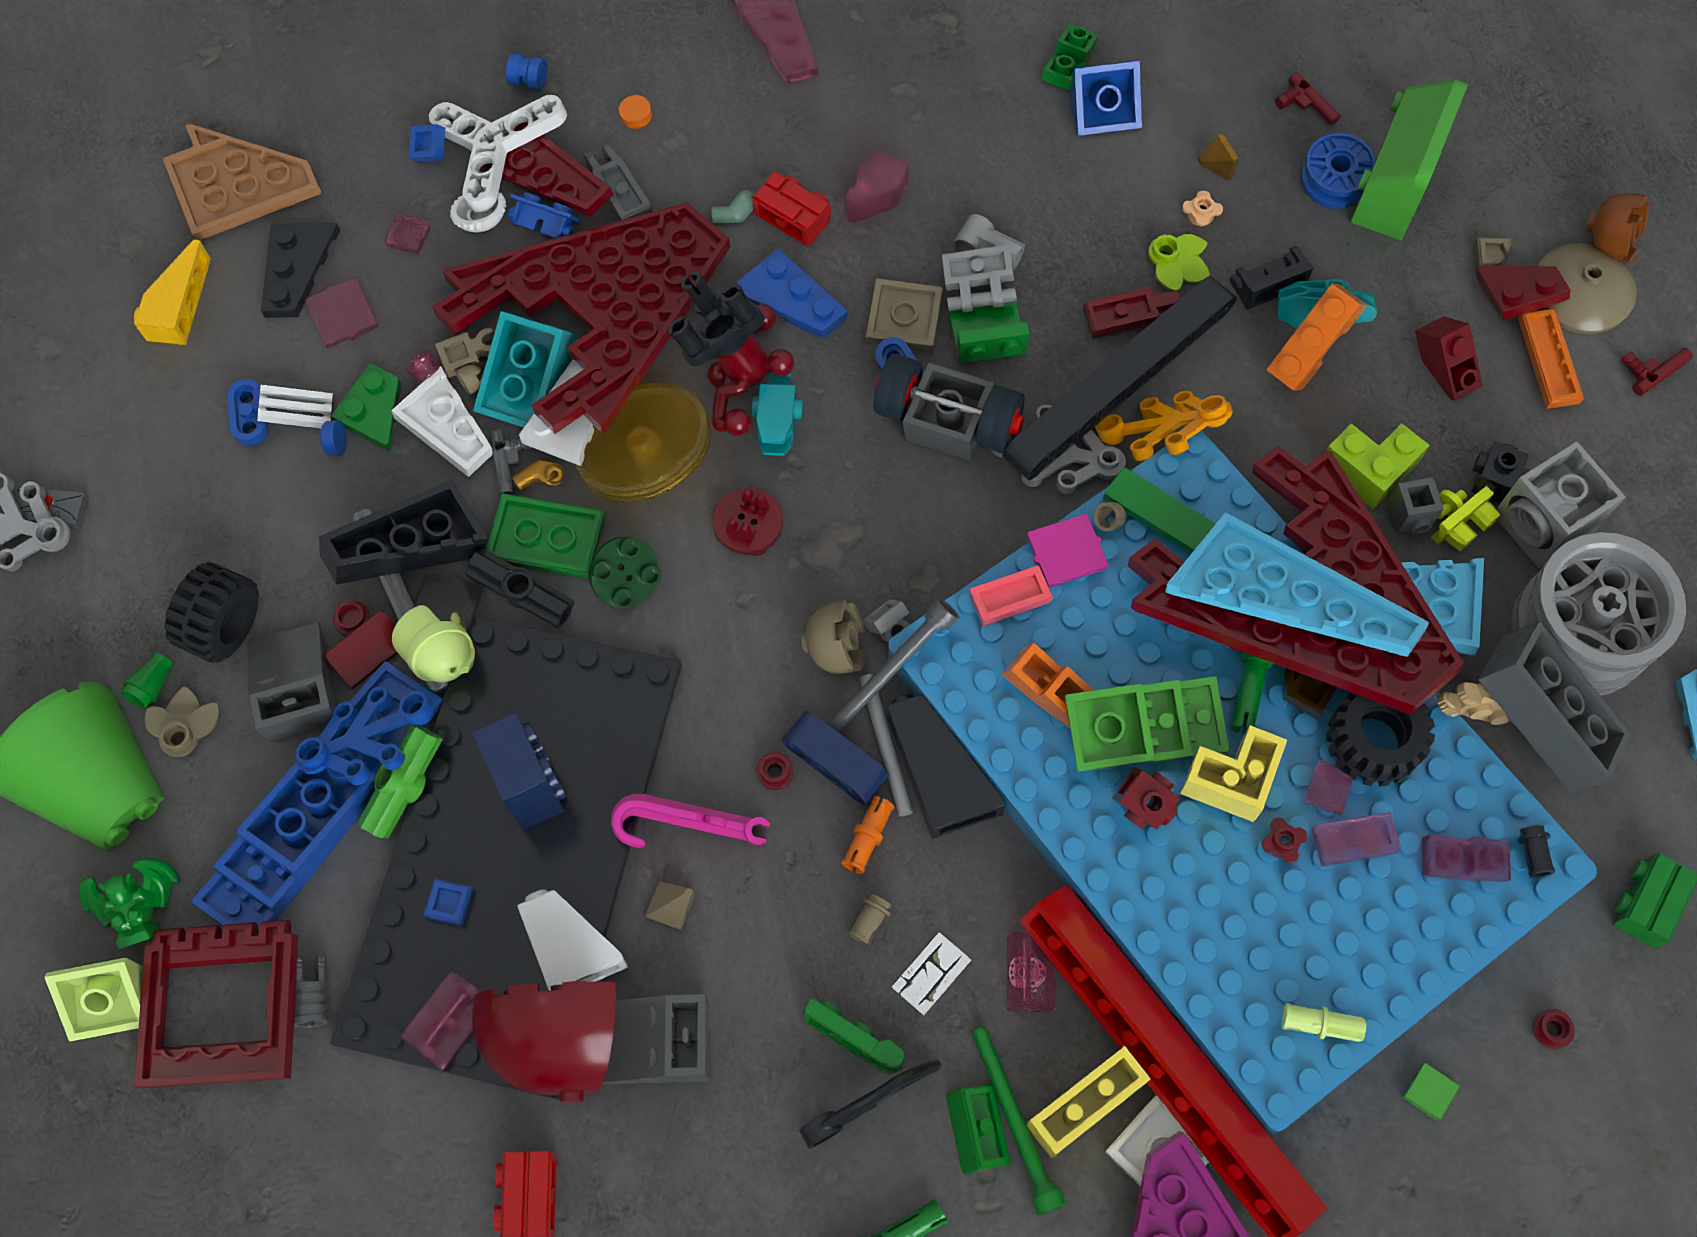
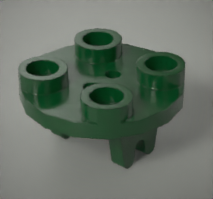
M629 536L614 537L603 543L594 553L589 566V583L595 595L604 603L623 610L634 607L646 600L661 579V571L658 568V561L653 550L643 541ZM622 564V568L618 570V565ZM627 575H630L629 580H626Z

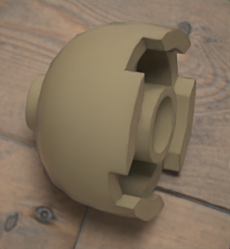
M847 600L831 602L820 606L809 618L806 632L801 637L804 652L809 654L812 661L823 671L832 674H845L861 671L864 667L866 649H860L858 632H864L865 630L856 605L854 603H847Z

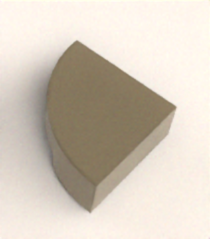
M1477 238L1474 243L1476 269L1481 265L1499 266L1510 250L1511 238Z

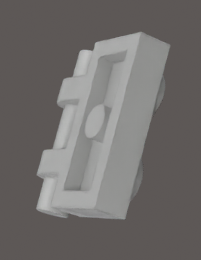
M1009 244L942 255L946 290L960 289V296L947 298L949 311L963 310V313L973 311L975 307L993 305L994 308L1004 307V303L1017 301L1015 287L1001 288V283L1014 281ZM991 286V291L971 294V287Z

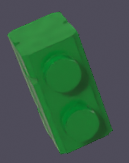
M1655 853L1645 860L1639 859L1629 875V878L1634 883L1629 892L1624 891L1620 895L1613 910L1619 913L1614 922L1616 928L1631 936H1635L1636 939L1652 948H1659L1669 943L1697 884V873L1683 865H1678L1676 861L1661 853Z

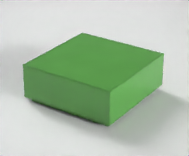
M1423 1063L1402 1098L1438 1121L1441 1120L1460 1086L1428 1064Z

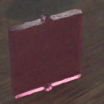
M357 278L335 287L330 285L327 287V290L305 299L326 348L349 339L354 341L356 336L379 327Z

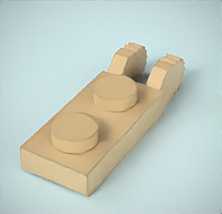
M1463 682L1457 686V694L1443 692L1436 696L1437 704L1441 711L1451 717L1460 714L1468 716L1470 719L1490 722L1492 725L1509 722L1506 713L1482 684L1477 685Z

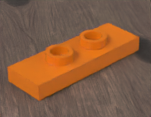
M1555 308L1532 311L1520 315L1518 322L1546 409L1580 404L1584 399Z

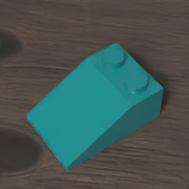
M501 311L473 411L525 427L534 415L531 405L551 391L569 366L572 357L569 355L567 347L577 341L578 334Z

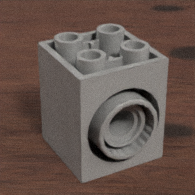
M1576 441L1517 480L1497 507L1498 512L1501 514L1498 521L1537 568L1540 569L1551 555L1566 542L1581 535L1595 533L1626 497Z

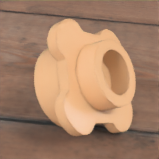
M1199 191L1197 197L1193 200L1184 202L1183 211L1188 214L1189 220L1194 225L1207 226L1213 221L1214 216L1222 214L1223 206L1220 203H1215L1210 197L1209 192Z

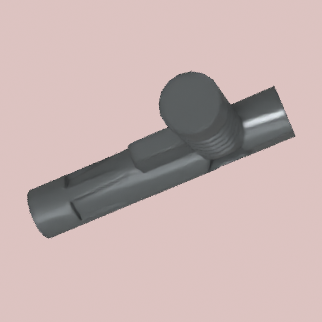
M501 429L497 431L492 430L490 432L499 493L500 496L502 493L513 495L514 491L509 466L519 463V450L532 449L533 447L522 444L520 437L505 440L504 432ZM499 445L505 446L504 448L497 450V447Z

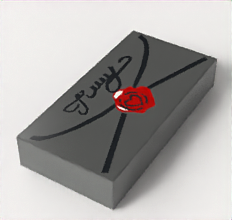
M16 486L14 498L25 520L37 523L29 503L20 497L21 487ZM33 488L30 491V498H33L36 495V488ZM45 489L46 497L44 502L51 516L64 520L69 528L81 529L89 500L86 493Z

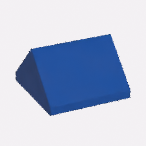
M1139 60L1073 68L1069 100L1077 135L1142 128Z

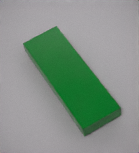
M1125 467L1122 468L1103 496V499L1107 502L1120 503L1129 516L1192 554L1215 525L1211 520Z

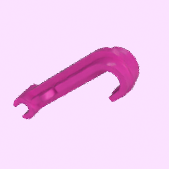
M631 794L623 797L615 805L611 814V826L615 836L622 843L639 849L645 847V841L627 833L623 828L625 819L630 816L744 840L753 846L764 845L767 840L755 837L752 834V828L760 826L768 829L770 823L762 817L748 818L646 794Z

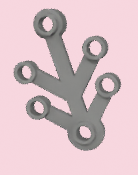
M1040 406L1036 411L1035 420L1052 406ZM1090 430L1081 438L1089 450L1077 448L1074 444L1042 471L1038 477L1029 481L1022 475V481L1029 487H1036L1046 477L1074 462L1085 464L1086 466L1076 472L1063 470L1058 475L1056 482L1058 491L1063 494H1072L1078 486L1097 476L1104 480L1114 479L1122 468L1125 467L1126 458L1118 448L1105 446L1094 431ZM991 450L994 455L1003 458L1001 453ZM1103 459H1110V460H1112L1113 462H1112V463H1108V462H1105ZM1062 480H1071L1073 484L1066 485Z
M0 473V481L4 479V486L0 489V505L5 513H0V545L20 534L31 536V538L13 549L6 548L0 551V568L14 572L22 566L23 559L41 549L47 552H57L63 549L69 542L70 528L64 520L51 516L44 502L46 497L45 488L32 481L24 483L19 493L21 499L29 503L37 523L25 520L12 493L14 489L13 480ZM33 488H36V495L33 498H30V491ZM57 530L54 539L50 540L51 532ZM13 555L12 563L6 565L7 557Z

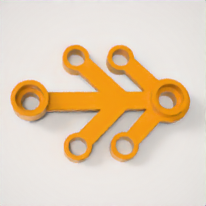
M1182 391L1173 397L1175 409L1161 403L1157 397H1149L1142 400L1139 404L1142 417L1145 420L1123 423L1120 415L1111 414L1096 425L1095 429L1099 439L1107 446L1121 443L1126 435L1152 431L1145 437L1135 440L1130 445L1133 458L1136 461H1144L1153 456V446L1164 438L1169 454L1179 455L1184 453L1189 448L1188 439L1207 426L1211 428L1222 426L1231 417L1233 409L1223 396L1213 395L1202 400L1195 397L1191 391ZM1182 425H1187V426H1185L1183 429H1181L1179 432H1174L1176 429H1178V428L1181 427Z

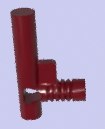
M1298 72L1292 74L1288 80L1293 87L1275 99V104L1279 109H1284L1294 101L1302 109L1312 105L1331 125L1337 123L1341 118V115Z
M1683 348L1661 364L1654 357L1646 363H1642L1630 351L1621 361L1639 379L1632 386V389L1638 396H1642L1693 358V354L1688 348Z

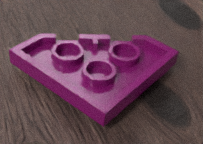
M1178 1131L1146 1154L1131 1237H1249L1184 1132Z

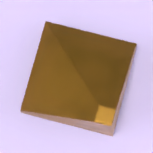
M1220 134L1200 155L1198 162L1201 166L1229 180L1233 178L1238 156L1226 137Z

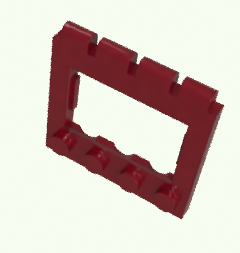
M289 919L262 921L259 928L256 922L225 924L223 929L220 925L188 927L186 932L184 928L154 931L152 944H145L134 1088L147 1089L291 1079L298 935L291 933L292 926ZM272 961L271 978H268L267 1040L164 1047L169 969Z

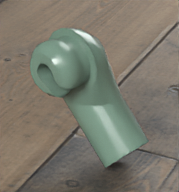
M743 190L729 206H712V223H742L754 210L752 200L754 193L750 190Z

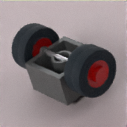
M892 354L887 359L877 377L873 403L874 412L883 417L903 421L905 438L908 442L971 461L977 446L1003 454L1007 445L1021 432L1024 423L1025 395L1019 391L1010 390L1003 386H995L994 382L932 363H928L922 376L923 368L921 362L898 354Z

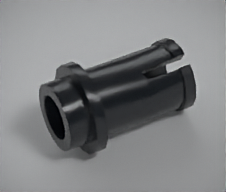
M1542 825L1528 826L1520 829L1521 836L1517 840L1519 844H1523L1529 877H1544L1555 873L1547 842L1551 838L1550 833L1545 832Z

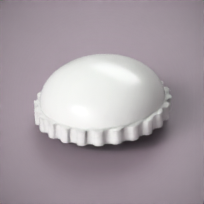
M498 192L497 200L490 209L483 212H475L470 208L462 195L451 205L450 216L454 224L459 228L469 232H484L500 222L505 212L506 201L502 193Z

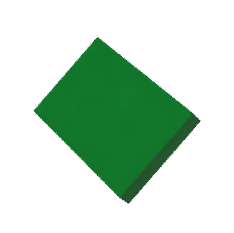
M502 493L486 550L515 567L589 579V566L598 548L606 514L604 510Z

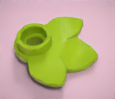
M1184 234L1177 238L1172 235H1161L1153 240L1150 244L1148 255L1150 260L1156 265L1155 275L1158 281L1170 291H1179L1183 281L1196 284L1210 276L1206 264L1199 257L1206 249L1208 243L1204 239L1192 234ZM1166 251V252H1168L1170 255H1164V254H1162V253H1160V252Z

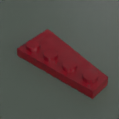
M520 123L514 128V131L523 130L528 123ZM544 135L527 142L506 155L502 180L567 206L589 217L614 195L610 186ZM485 164L480 169L483 172H487L492 168L493 164Z

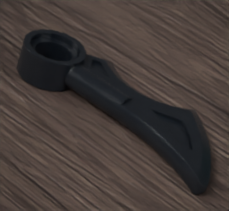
M929 1061L906 1070L837 1111H829L810 1121L799 1130L808 1149L832 1138L844 1129V1125L877 1107L878 1103L938 1071L941 1067L940 1061Z

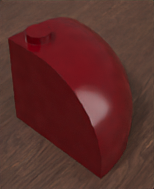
M562 982V984L551 986V991H539V984L532 983L509 986V989L504 990L503 995L497 996V989H489L473 995L472 1025L480 1053L486 1063L500 1078L520 1090L538 1095L560 1096V1103H583L584 1096H589L600 1089L608 1068L615 1022L616 982Z

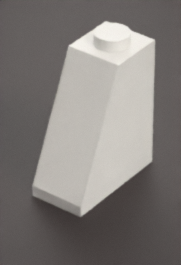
M547 890L533 892L525 898L526 902L517 905L549 991H551V986L562 984V982H596L628 968L621 952L555 890L547 892Z

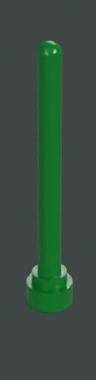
M983 1026L975 1027L972 1033L1034 1186V1189L1031 1190L1034 1196L1031 1202L1036 1215L1040 1216L1067 1204L1061 1188H1056L1054 1181L1049 1182L987 1029Z

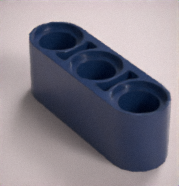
M805 710L781 739L791 752L863 805L867 804L889 776L886 769L875 759L809 711Z

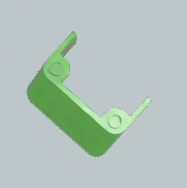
M1453 79L1409 86L1404 93L1397 92L1390 111L1394 112L1395 116L1373 170L1365 169L1358 189L1364 190L1351 223L1402 241L1432 177L1468 83Z

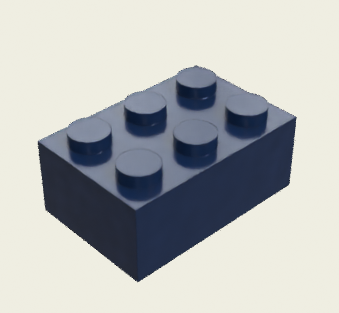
M514 713L473 732L502 801L523 831L565 812L560 801L566 798L565 792L550 766L552 764L537 734L534 732L530 721L522 724L517 713Z

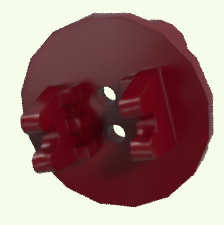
M752 487L735 489L725 495L716 505L712 518L715 537L723 546L732 552L746 555L751 554L753 556L764 554L767 548L775 543L781 535L784 523L782 509L776 499L766 491Z

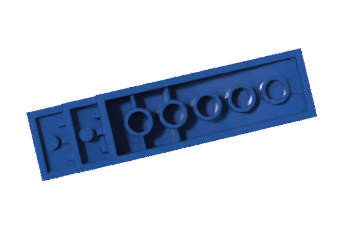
M386 661L349 701L360 712L367 701L368 693L375 687H385L393 696V703L386 711L377 712L371 723L399 711V704L402 698L413 691H421L428 697L433 704V716L443 703L442 698ZM407 723L372 740L385 745L393 743L399 747L411 724ZM426 723V724H424V725H420V726L426 728V726L428 725V723ZM342 727L336 739L345 735L349 727ZM352 750L336 755L348 761L360 759L369 767L370 777L368 780L356 786L351 784L344 775L328 769H324L316 774H306L298 767L296 762L235 831L239 837L213 865L216 873L190 902L222 927L225 924L256 922L259 928L262 921L277 920L364 811L375 791L374 780L382 763L378 759Z

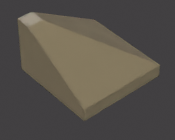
M659 881L645 918L681 931L695 897L694 891L686 887Z

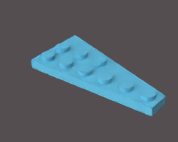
M1226 512L1170 579L1165 593L1406 657H1408L1429 624L1428 621Z
M1484 558L1471 559L1469 563L1453 564L1452 560H1438L1436 565L1422 566L1415 562H1401L1456 651L1475 656L1480 647Z

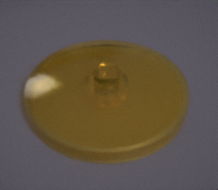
M660 382L640 384L636 387L607 432L602 434L593 425L594 433L591 441L586 444L584 461L581 466L577 464L575 466L588 488L608 500L636 502L660 496L684 482L701 464L711 441L709 417L700 400L692 392L681 386Z

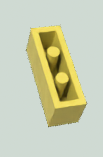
M1124 1046L1032 1118L1026 1126L1052 1159L1150 1080V1077Z

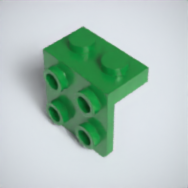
M1016 301L1004 303V307L994 308L993 305L975 307L973 311L963 313V310L949 311L948 308L959 364L1026 355L1029 330L1027 322H1020Z

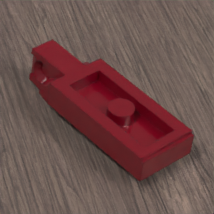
M1150 287L1087 301L1084 303L1083 310L1092 338L1150 325L1180 300L1178 290L1159 294L1158 290L1151 291Z

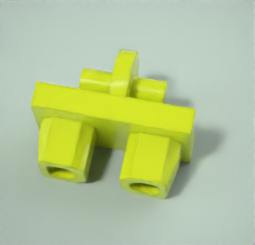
M1485 486L1463 504V501L1467 498V494L1463 490H1459L1457 493L1443 490L1439 493L1444 510L1438 518L1442 519L1446 515L1448 518L1439 525L1440 529L1431 538L1438 545L1446 540L1461 552L1477 536L1466 524L1468 520L1471 519L1481 530L1486 531L1501 516L1494 505L1489 502L1494 493Z

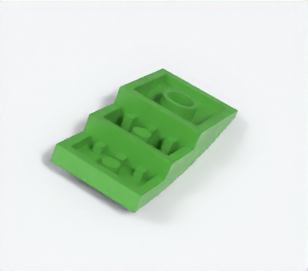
M1217 676L1186 681L1174 680L1147 685L1141 683L1065 695L1077 772L1194 758L1200 746L1220 754L1230 752Z

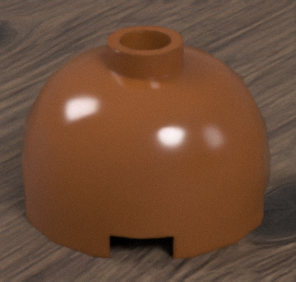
M1638 193L1616 194L1605 200L1598 212L1592 211L1587 222V231L1592 232L1594 247L1614 259L1631 263L1639 250L1632 248L1633 243H1636L1639 235H1644L1650 207V203L1646 202L1648 195Z

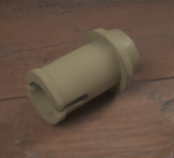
M871 894L869 899L863 900L862 903L865 906L852 929L848 932L850 937L866 946H870L871 940L884 917L889 918L891 915L888 911L891 904L874 894Z

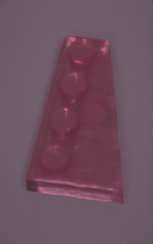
M732 0L736 6V11L743 20L747 21L752 29V34L758 42L761 41L767 50V55L787 83L818 76V67L794 0Z

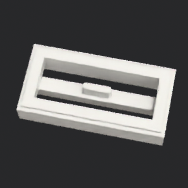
M261 385L257 421L321 428L325 421H331L333 393ZM266 407H268V408H277V409H285V410H288L289 412H297V413H301V412L319 413V414H323V417L310 416V415H302V414H293V413H285V412H276V411H268V410H266Z

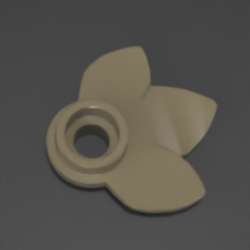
M182 687L173 696L166 709L155 706L147 707L145 727L151 735L159 739L160 747L167 755L176 758L183 757L194 750L198 739L209 735L214 730L220 717V707L218 703H208L201 706L194 693L187 687ZM185 735L183 742L175 745L176 738Z

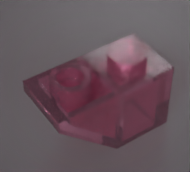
M872 150L867 162L862 161L857 172L858 182L855 188L850 187L846 194L844 205L848 207V221L856 223L896 208L909 182L910 162Z

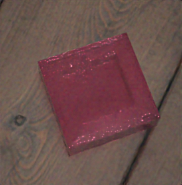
M398 213L385 242L388 247L419 255L431 229L428 221Z

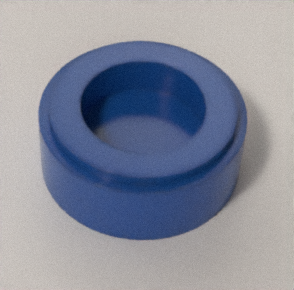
M340 420L325 421L321 427V446L328 456L343 455L345 453L347 435L345 427Z

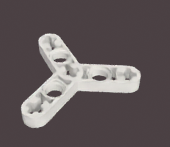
M555 95L541 97L492 123L448 102L436 105L429 113L431 124H438L445 128V138L472 151L463 186V197L475 212L487 211L495 204L507 153L559 127L567 117L563 103ZM520 123H528L523 130L514 131V128ZM469 126H475L471 133L462 135L464 129ZM493 164L492 168L487 172L479 173L483 165Z

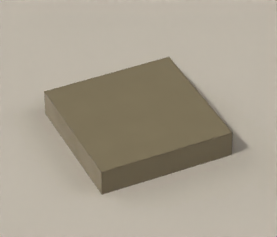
M876 278L866 332V344L879 345L880 342L887 338L896 337L905 341L910 350L933 353L943 287Z

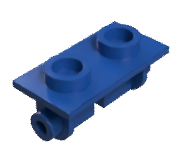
M524 192L522 197L510 194V197L517 201L516 207L512 206L508 212V219L512 220L514 225L536 231L539 221L543 220L540 233L560 238L574 233V228L571 227L572 221L581 223V220L571 215L573 209L554 202L551 208L542 204V198Z

